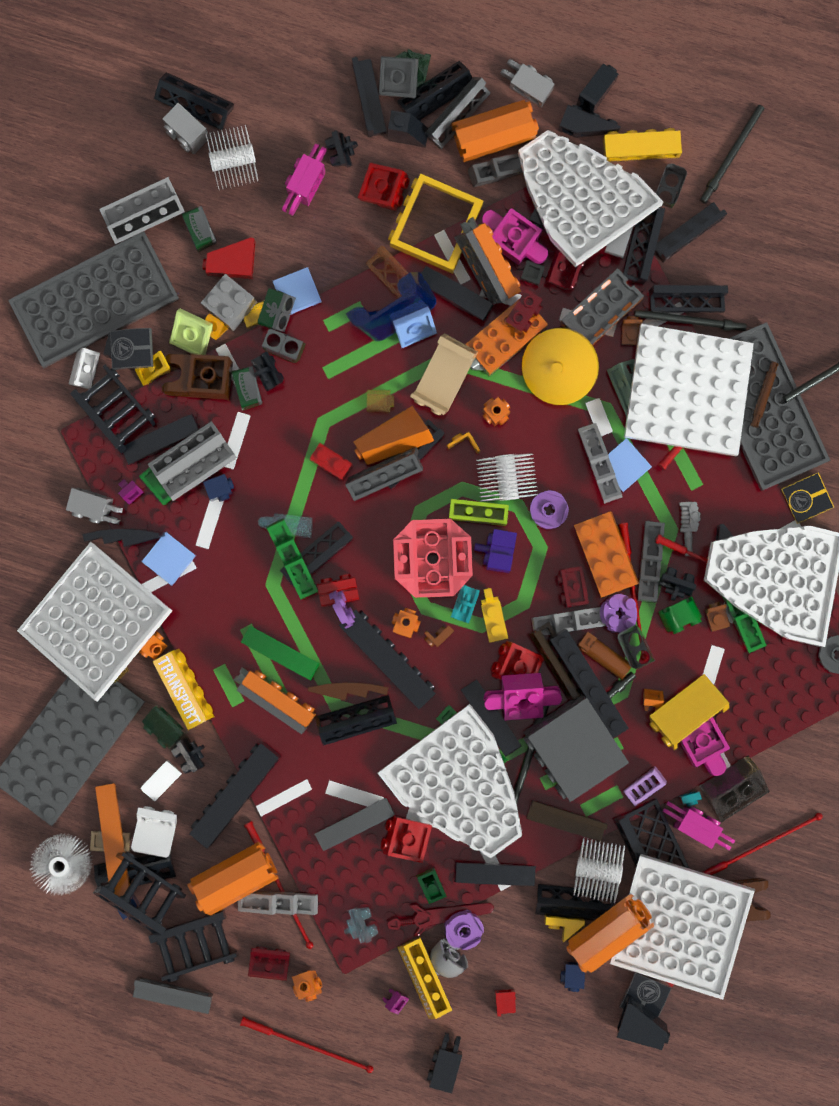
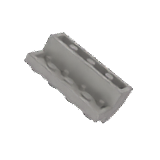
M169 177L99 209L115 244L185 212Z
M211 421L150 462L148 466L169 497L174 501L237 457Z

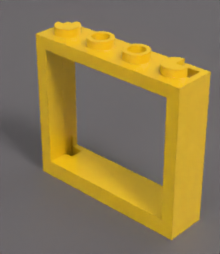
M420 173L419 178H415L411 188L413 192L411 196L407 195L403 206H406L404 212H400L396 219V223H398L396 230L392 229L389 235L390 247L453 274L462 254L457 243L449 261H445L399 241V237L423 184L472 204L473 207L467 221L474 217L475 221L477 220L483 206V200Z

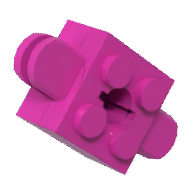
M318 144L314 145L309 156L303 154L301 159L298 158L294 164L295 171L293 175L288 176L285 182L288 197L282 211L287 212L291 206L289 214L292 216L295 214L300 203L309 207L326 174L324 164L321 163L326 153V148L322 147L318 153L320 147Z
M512 208L504 218L493 210L484 213L482 223L491 228L493 232L492 237L495 243L497 242L500 245L503 255L517 265H520L525 256L536 264L546 261L548 250L537 242L541 236L542 229Z
M541 673L502 676V690L486 691L483 697L487 710L503 709L504 720L543 718V706L559 705L562 701L561 691L558 686L543 687Z
M712 717L680 741V744L693 767H698L704 763L711 775L719 776L726 770V764L720 754L729 750L730 747Z
M667 802V806L680 813L677 816L665 808L662 811L676 819L673 825L674 828L710 849L717 843L730 851L731 847L718 840L720 836L733 844L735 840L722 833L723 828L719 826V821L708 815L706 818L702 817L703 812L695 807H684L682 810L676 805Z

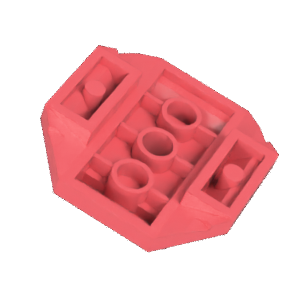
M452 519L412 520L393 539L395 580L415 598L454 596L473 576L471 536ZM431 553L438 556V562L435 564H431L427 560V556Z

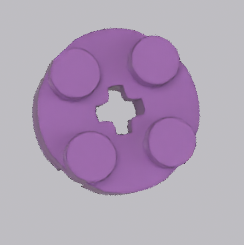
M551 490L538 494L530 505L531 519L543 529L559 527L565 522L569 512L568 504L560 493ZM552 505V509L555 510L554 513L546 515L544 507Z
M336 590L329 593L330 600L334 599L335 604L332 606L342 624L345 623L346 629L353 626L355 615L351 607L347 608L345 602L347 600L343 591L338 592Z
M623 594L609 596L600 608L602 623H605L608 627L607 629L613 633H620L636 625L637 609L635 600ZM619 609L622 613L620 619L619 616L616 615V611H619Z
M470 910L455 913L444 924V932L448 943L452 947L462 948V950H468L478 945L481 941L482 933H484V927L480 918ZM468 927L467 933H459L461 928Z

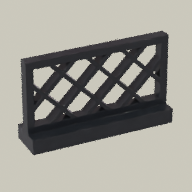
M653 799L629 813L613 819L636 868L640 854L647 856L649 848L657 851L656 859L660 858L662 852L670 855L669 863H672L673 857L680 859L682 867L689 868L657 799ZM653 805L657 810L655 818L646 816L648 808ZM634 815L641 816L638 827L632 826L629 820L630 817ZM645 818L653 820L650 832L642 829ZM657 822L662 823L665 827L663 836L654 833ZM641 831L649 833L646 845L640 843L638 839ZM653 835L662 838L658 849L650 846ZM665 839L673 844L671 853L662 851Z

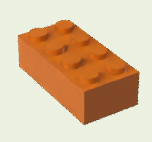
M611 511L574 525L601 598L639 584Z

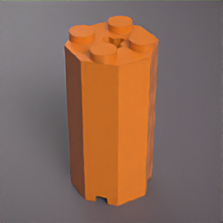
M521 100L453 122L452 131H456L457 135L454 136L460 157H463V162L534 140L536 135H538L537 130H539L537 120L532 119L531 112H533L530 101L525 102V100Z
M257 842L190 879L191 882L187 885L190 892L195 894L197 898L195 903L200 912L204 911L205 914L211 916L279 879L278 875H276L278 872L269 853L264 854L262 851L265 849L263 844Z
M632 894L628 895L568 940L569 945L566 949L576 959L579 968L583 972L589 971L592 973L654 927V923L650 924L649 921L652 918L651 913L641 900H633L631 898L634 896Z

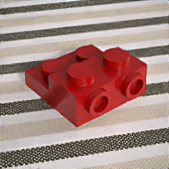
M370 163L358 199L377 204L381 208L397 211V208L403 204V190L409 186L410 180L408 175L400 169Z
M506 641L499 648L500 657L498 662H494L491 667L492 677L502 681V676L538 673L544 659L535 652Z
M392 816L385 825V829L388 832L386 838H383L381 841L382 853L387 856L423 863L432 825Z

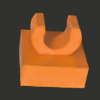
M644 689L643 704L645 711H648L649 706L655 707V711L663 706V691Z

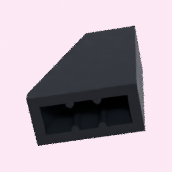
M603 63L580 93L577 106L587 113L595 112L616 82L619 75L617 70L613 66Z
M391 110L388 126L389 141L426 148L428 136L425 132L428 130V127L410 113Z
M627 995L617 1026V1038L662 1050L664 1043L668 1044L670 1038L667 1024L633 996Z

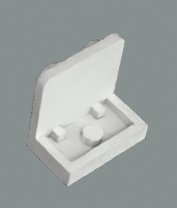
M147 806L138 808L137 824L131 845L132 851L168 857L176 829L177 815L169 810L159 812Z

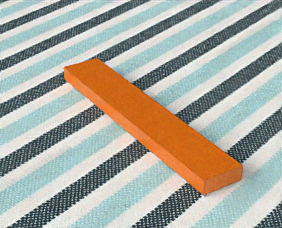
M114 783L95 787L108 882L122 862V860L116 857L117 853H125L116 785ZM126 869L114 888V894L119 897L124 895L130 885L128 869Z

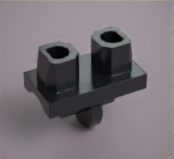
M337 130L332 132V136L325 140L328 150L335 148L337 150L336 155L330 156L332 166H345L347 168L353 166L350 156L355 155L354 149L358 147L357 141L351 142L350 136L344 137V134L338 133Z
M268 351L251 360L256 370L254 376L255 378H260L266 391H270L283 382L284 377L281 372L277 371L275 367L276 361L272 355H269Z
M668 567L660 578L658 586L666 588L665 592L671 594L670 600L675 601L676 596L684 598V595L691 597L697 585L694 584L695 576L685 573L683 579L676 578L677 570Z
M188 736L177 741L176 745L171 749L174 757L178 758L183 755L186 762L181 764V769L185 774L189 772L194 773L205 766L201 760L204 758L201 750L205 746L201 745L198 747L195 741L191 742Z

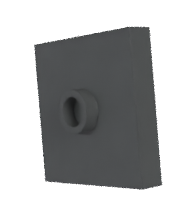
M381 56L379 95L416 98L418 59Z

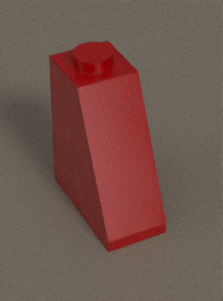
M248 238L207 253V259H203V270H206L207 276L223 277L226 274L230 278L253 279L255 239Z

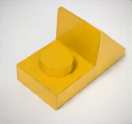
M158 351L153 355V367L135 369L144 386L159 376L170 373V367L162 351Z
M545 915L544 923L550 929H560V926H562V941L565 942L585 925V920Z

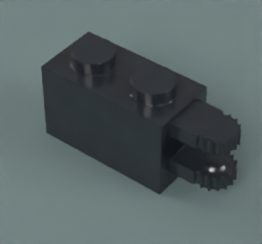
M445 1033L438 1051L434 1050L432 1062H435L433 1070L429 1069L427 1081H430V1088L448 1093L453 1092L462 1059V1052L458 1051L461 1040L460 1036H456L454 1047L450 1049L446 1048L449 1041V1033Z

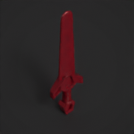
M480 903L424 910L417 904H411L409 906L416 911L413 917L398 919L396 916L387 920L388 929L399 930L401 925L415 924L418 927L413 937L420 936L428 926L445 923L455 913L470 910L472 913L480 916L491 913L494 910V906L491 903Z

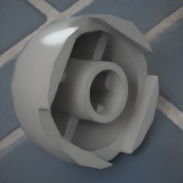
M446 938L441 939L432 948L430 961L437 975L454 978L468 968V961L464 954L461 956L456 951L460 948L452 947Z

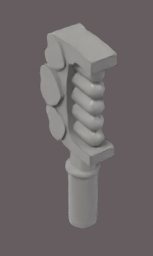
M697 502L679 503L682 510L680 532H684L685 547L693 552L692 532H697L698 522L701 519L700 512H698Z

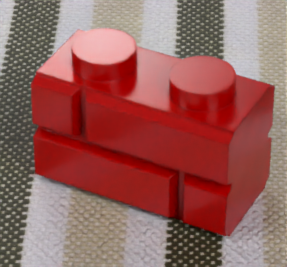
M319 443L310 457L311 462L342 482L353 466L351 462L343 459V457Z
M351 574L339 576L340 580L332 581V578L321 579V583L317 584L321 607L335 604L334 599L330 600L329 593L336 590L338 592L343 591L347 600L345 602L360 600L355 576L351 577Z

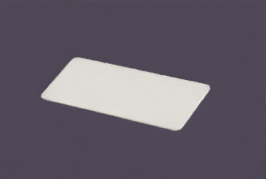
M600 398L587 402L586 406L593 424H597L601 436L611 433L613 430Z

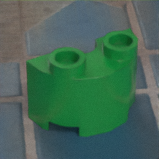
M693 596L658 612L667 633L672 631L673 634L683 631V626L689 623L691 626L702 622L700 619L702 615Z

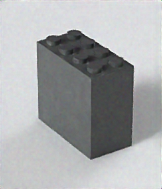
M581 693L576 699L568 701L523 731L526 736L523 740L531 751H536L533 754L542 767L545 766L547 768L544 772L552 783H557L554 786L563 799L567 798L570 802L629 763L589 700Z

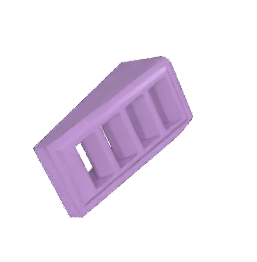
M655 766L623 791L633 805L636 806L665 786L667 781ZM652 775L659 781L657 784L652 779ZM645 780H648V782L651 784V789L645 783ZM641 784L646 793H643L638 785ZM632 789H635L640 797L638 799L631 791Z

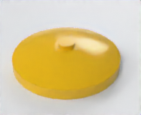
M552 328L538 334L528 344L523 355L522 373L526 385L536 397L550 404L567 405L580 400L593 388L598 376L599 362L593 345L581 333L569 328Z

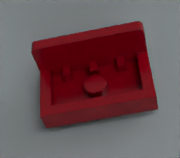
M557 248L545 281L563 290L573 289L578 282V274L584 262L575 267Z
M526 289L506 319V323L514 327V332L519 335L523 331L527 333L532 325V322H530L533 315L537 317L543 308L540 305L543 299Z
M583 566L560 569V574H557L558 585H562L563 593H560L561 603L565 604L566 608L589 604Z
M261 946L251 948L248 977L287 981L290 953L284 949H275L273 951Z

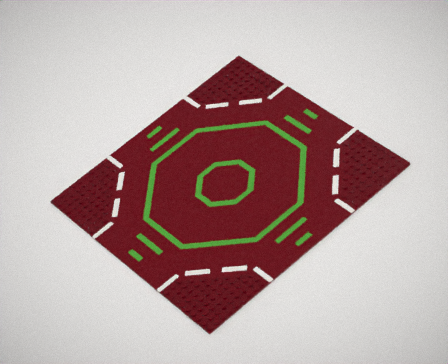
M527 187L481 210L476 220L477 225L482 224V217L489 210L495 211L504 218L512 208L529 220L535 205ZM467 218L417 243L413 247L449 261L457 243L454 237L461 234L462 228L460 224L466 222ZM635 225L632 228L623 258L605 253L606 246L584 261V265L578 274L576 286L569 290H563L545 281L557 249L550 241L547 232L542 231L541 236L537 240L548 250L546 261L539 264L545 266L539 286L520 280L527 260L533 261L525 256L520 265H517L502 254L504 260H507L511 266L510 271L513 277L518 279L521 292L503 303L493 304L494 306L485 321L453 306L450 302L436 296L432 291L416 283L423 269L427 266L487 300L463 253L452 274L400 252L319 295L321 303L290 315L285 332H278L301 340L306 344L301 358L297 363H292L272 355L276 361L275 367L278 372L282 373L284 380L270 391H266L260 378H256L263 404L244 411L241 408L233 375L231 377L229 400L169 396L162 392L163 384L177 381L181 377L182 370L179 368L133 391L131 395L143 409L146 410L148 408L154 414L155 418L153 420L156 425L153 427L147 421L127 437L123 445L190 414L194 415L200 429L212 421L237 457L204 480L207 481L224 474L227 478L231 477L235 488L231 489L233 494L229 495L230 498L225 501L219 502V500L211 502L205 489L204 481L164 506L139 476L149 468L148 464L172 447L165 448L152 456H147L134 464L128 465L124 454H121L88 415L61 430L91 491L113 498L112 504L123 508L122 513L110 510L109 516L120 520L119 524L108 522L111 529L133 528L167 532L196 555L173 586H171L142 562L160 538L126 547L123 546L122 540L118 541L138 581L172 610L161 625L174 650L180 649L185 655L186 663L189 669L193 671L198 686L202 688L205 700L212 707L214 717L210 720L236 770H240L238 766L245 758L247 760L252 755L250 751L256 743L260 745L262 742H265L282 756L253 792L251 798L301 893L318 894V914L312 916L344 974L414 938L413 934L418 927L415 924L401 925L399 930L388 929L387 920L396 916L398 919L413 917L416 911L409 905L417 904L424 910L478 904L512 886L454 882L455 863L536 866V873L581 849L583 839L584 847L586 846L587 839L588 844L591 841H596L526 819L532 800L608 824L607 829L603 833V836L618 829L613 820L614 818L623 816L653 799H657L661 806L716 777L708 772L704 763L698 767H693L680 742L677 744L678 748L676 750L671 746L667 747L661 739L663 737L659 731L656 733L649 724L651 723L650 715L655 712V707L649 706L648 711H645L643 704L644 689L663 691L664 704H666L703 674L708 677L729 702L728 710L724 713L719 711L713 716L730 747L729 750L720 754L726 764L725 771L839 711V674L831 673L821 665L818 658L819 646L786 639L757 621L767 646L748 653L727 608L725 609L730 627L711 632L705 609H709V604L720 602L723 605L725 602L721 594L704 581L707 563L693 556H685V554H681L663 545L660 578L668 567L677 570L676 578L683 579L685 573L695 576L694 584L697 585L691 596H693L702 615L700 618L702 622L691 626L689 623L683 626V631L673 634L672 631L667 633L658 612L690 596L684 595V598L676 596L675 601L670 600L671 594L666 593V588L658 586L656 603L637 601L642 633L655 661L640 669L631 667L629 672L632 671L636 677L625 686L626 689L621 693L618 692L611 698V701L629 728L613 738L629 763L570 802L567 798L563 799L554 787L557 783H552L544 772L547 768L545 766L542 767L533 755L517 803L522 836L492 858L484 855L479 850L470 848L469 845L461 841L452 839L433 826L430 821L417 815V812L408 806L402 805L378 774L381 769L442 725L436 718L448 705L458 713L470 704L461 689L477 679L485 692L502 690V681L492 677L491 667L494 662H498L500 657L499 648L506 641L541 655L529 636L533 632L531 618L601 607L602 603L609 596L615 594H623L633 599L631 587L601 598L574 525L610 511L613 513L620 534L619 524L628 523L632 551L630 558L638 582L645 521L665 523L664 537L685 547L684 532H680L682 510L679 503L697 502L701 519L698 522L697 532H692L693 553L706 559L709 556L711 542L716 541L717 525L724 524L733 536L753 531L801 527L800 523L797 524L779 484L760 491L741 447H739L738 456L682 448L667 466V469L663 470L658 466V463L665 458L674 446L627 438L652 467L624 492L621 491L622 498L604 504L578 429L593 424L586 403L600 398L613 430L611 433L601 436L607 453L609 454L626 439L624 438L627 417L607 370L619 363L632 359L635 360L637 346L621 345L622 321L626 317L634 316L635 309L650 311L649 289L653 285H670L655 255L648 280L643 285L627 281L630 287L634 285L644 295L643 299L593 345L599 362L598 376L593 388L580 400L567 405H554L542 401L530 391L522 373V359L528 345L490 377L482 370L469 369L449 411L444 415L433 413L430 407L426 405L421 406L410 397L416 391L439 345L437 342L441 335L447 334L466 344L520 299L526 289L543 299L540 304L543 308L539 314L548 324L547 329L544 331L552 328H563L560 325L561 320L617 268L623 273ZM642 231L638 232L637 237L642 243L646 238ZM639 247L633 250L636 260L642 258L643 253ZM633 265L629 267L627 274L637 277L639 271ZM654 298L655 307H663L666 304L662 298ZM674 298L671 301L676 307H682L678 298ZM428 306L437 333L402 348L392 321ZM660 312L687 316L686 312ZM638 318V320H643V324L696 333L692 324ZM260 325L206 353V355L229 356L233 362L232 371L253 366L251 360L265 352L262 344L269 328ZM272 333L267 337V344L269 346L276 347L279 345L280 337L277 334ZM288 341L285 344V351L287 353L294 354L297 352L298 344L295 341ZM628 365L627 369L629 373L632 374L631 368ZM124 396L114 401L101 412L102 415L99 417L103 421L109 420L131 400ZM499 397L500 400L504 399L509 404L510 408L508 410L510 414L508 415L509 419L500 426L498 423L494 427L492 423L488 424L482 416L484 414L482 411L485 408L484 404L489 399L493 398L495 400ZM413 406L424 423L429 419L438 429L440 428L445 433V436L420 460L423 471L402 479L392 490L389 487H385L356 501L353 500L345 485L348 477L391 458L388 457L367 465L364 459L359 460L354 452L357 448L353 441ZM135 407L118 421L111 431L115 435L117 433L120 434L143 414ZM495 407L493 409L494 413H500V409L498 407ZM428 425L427 427L431 435H433L435 431ZM470 432L480 449V453H476L468 438L450 449H447V445L453 442L452 438L459 433L464 435ZM319 443L352 463L353 466L343 482L310 461V457ZM509 454H533L515 457V459L534 458L515 462H534L531 464L515 465L516 467L535 466L516 470H535L532 472L516 473V475L536 474L517 478H536L533 480L517 481V484L537 482L518 486L537 487L518 489V492L538 491L520 493L519 496L540 494L548 490L560 493L566 500L569 508L565 522L553 529H543L536 525L531 519L530 505L537 495L505 501H481L499 498V496L481 497L499 494V492H480L499 489H480L498 486V484H479L498 482V480L479 481L497 478V476L478 477L497 474V472L477 473L494 470L496 468H477L496 466V464L476 465L495 461L476 460ZM123 479L128 484L133 480L143 491L130 505L118 494L122 490L118 484ZM451 499L509 505L506 526L454 521L471 536L473 576L464 585L480 590L469 624L451 618L459 591L450 597L415 598L395 580L393 539L412 520L449 519ZM552 505L544 507L546 515H550V513L555 511L552 509ZM284 518L300 553L338 521L344 526L354 539L311 574V577L317 587V584L321 583V579L332 578V581L340 580L339 576L351 574V577L355 576L360 600L346 602L347 608L351 607L353 611L356 609L358 612L362 610L369 617L367 622L371 626L375 624L382 631L380 636L384 640L389 638L395 645L393 649L398 654L402 652L409 659L407 664L411 668L415 666L422 673L420 678L424 682L429 680L435 687L433 691L436 694L426 704L418 709L342 630L339 626L341 622L333 606L321 607L318 592L300 599L296 589L280 571L285 566L266 526ZM339 527L332 532V540H339L345 535ZM494 529L517 533L511 571L509 573L486 570L487 565H483L485 552L474 550L475 543L487 544L488 534L492 533ZM321 541L317 546V552H325L329 548V542ZM431 553L427 556V560L429 563L435 564L438 562V556ZM305 554L303 556L306 565L314 561V554ZM583 566L589 604L566 608L565 604L561 603L560 593H563L562 585H558L557 574H560V569ZM638 584L635 585L636 597L638 596ZM491 588L493 597H498L508 639L489 643L481 609V600L485 599L484 589ZM836 590L827 638L839 636V595ZM405 608L416 611L417 620L421 621L418 631H413L411 638L393 633L395 624H392L394 614H399L400 610L404 611ZM620 609L619 611H616V615L619 616V619L622 616ZM404 619L402 623L404 626H408L410 621ZM249 626L320 663L311 681L241 643ZM442 626L445 628L450 626L454 630L438 648L435 645L431 647L424 640L426 637L424 633L426 631L435 639L437 637L435 633ZM607 626L569 632L576 645L589 632L627 660L618 641L619 633L609 631ZM637 633L631 634L628 638L629 644L634 647L639 646V635ZM545 635L544 637L549 642L548 638H550V635ZM551 646L553 652L555 653L557 658H559V655L555 651L554 647ZM835 650L834 658L837 659L839 658V651ZM641 651L637 653L636 659L640 664H646L649 661L650 655L647 651H645V654L648 656L646 661L640 659ZM583 654L606 692L613 687L612 684L617 680H621L588 655ZM543 660L538 672L541 673L543 687L558 686L562 696V701L559 705L549 706L547 715H549L570 700H568L548 665ZM561 662V665L563 666L564 670L567 674H569V671L565 667L564 663ZM242 667L247 671L255 672V670H259L267 676L265 680L270 683L275 681L283 687L281 689L286 694L291 692L299 698L297 700L303 705L306 702L315 708L313 711L316 714L315 716L386 695L368 690L366 698L348 693L345 701L309 692L308 687L348 682L389 687L387 695L390 697L397 724L323 746L315 717L307 726L305 732L300 734L238 692L237 689L240 684L234 681V678L240 675L239 671ZM572 678V679H571L572 683L574 684L575 688L578 689L579 687L577 686L576 682H575L574 679ZM387 702L379 704L377 708H387L388 704ZM362 709L358 714H366L369 710ZM497 709L504 719L503 709ZM342 715L340 719L346 720L350 715ZM535 718L505 720L522 746L506 757L508 760L504 764L513 790L528 748L523 740L526 737L523 731L534 725ZM331 720L322 721L321 726L329 725ZM656 766L666 779V785L634 806L623 790ZM654 775L651 776L657 784L659 781L655 778ZM645 780V783L651 789V784L648 782V780ZM641 784L638 785L643 793H646ZM631 790L638 799L640 796L636 790ZM384 798H387L395 814L394 816L432 825L423 863L387 856L382 853L381 841L387 836L388 831L385 829V825L388 819L325 851L322 850L315 836V833ZM655 806L649 807L647 813L656 809ZM634 815L629 820L631 822L641 816ZM435 868L447 897L429 904L416 875ZM437 925L428 926L424 932Z

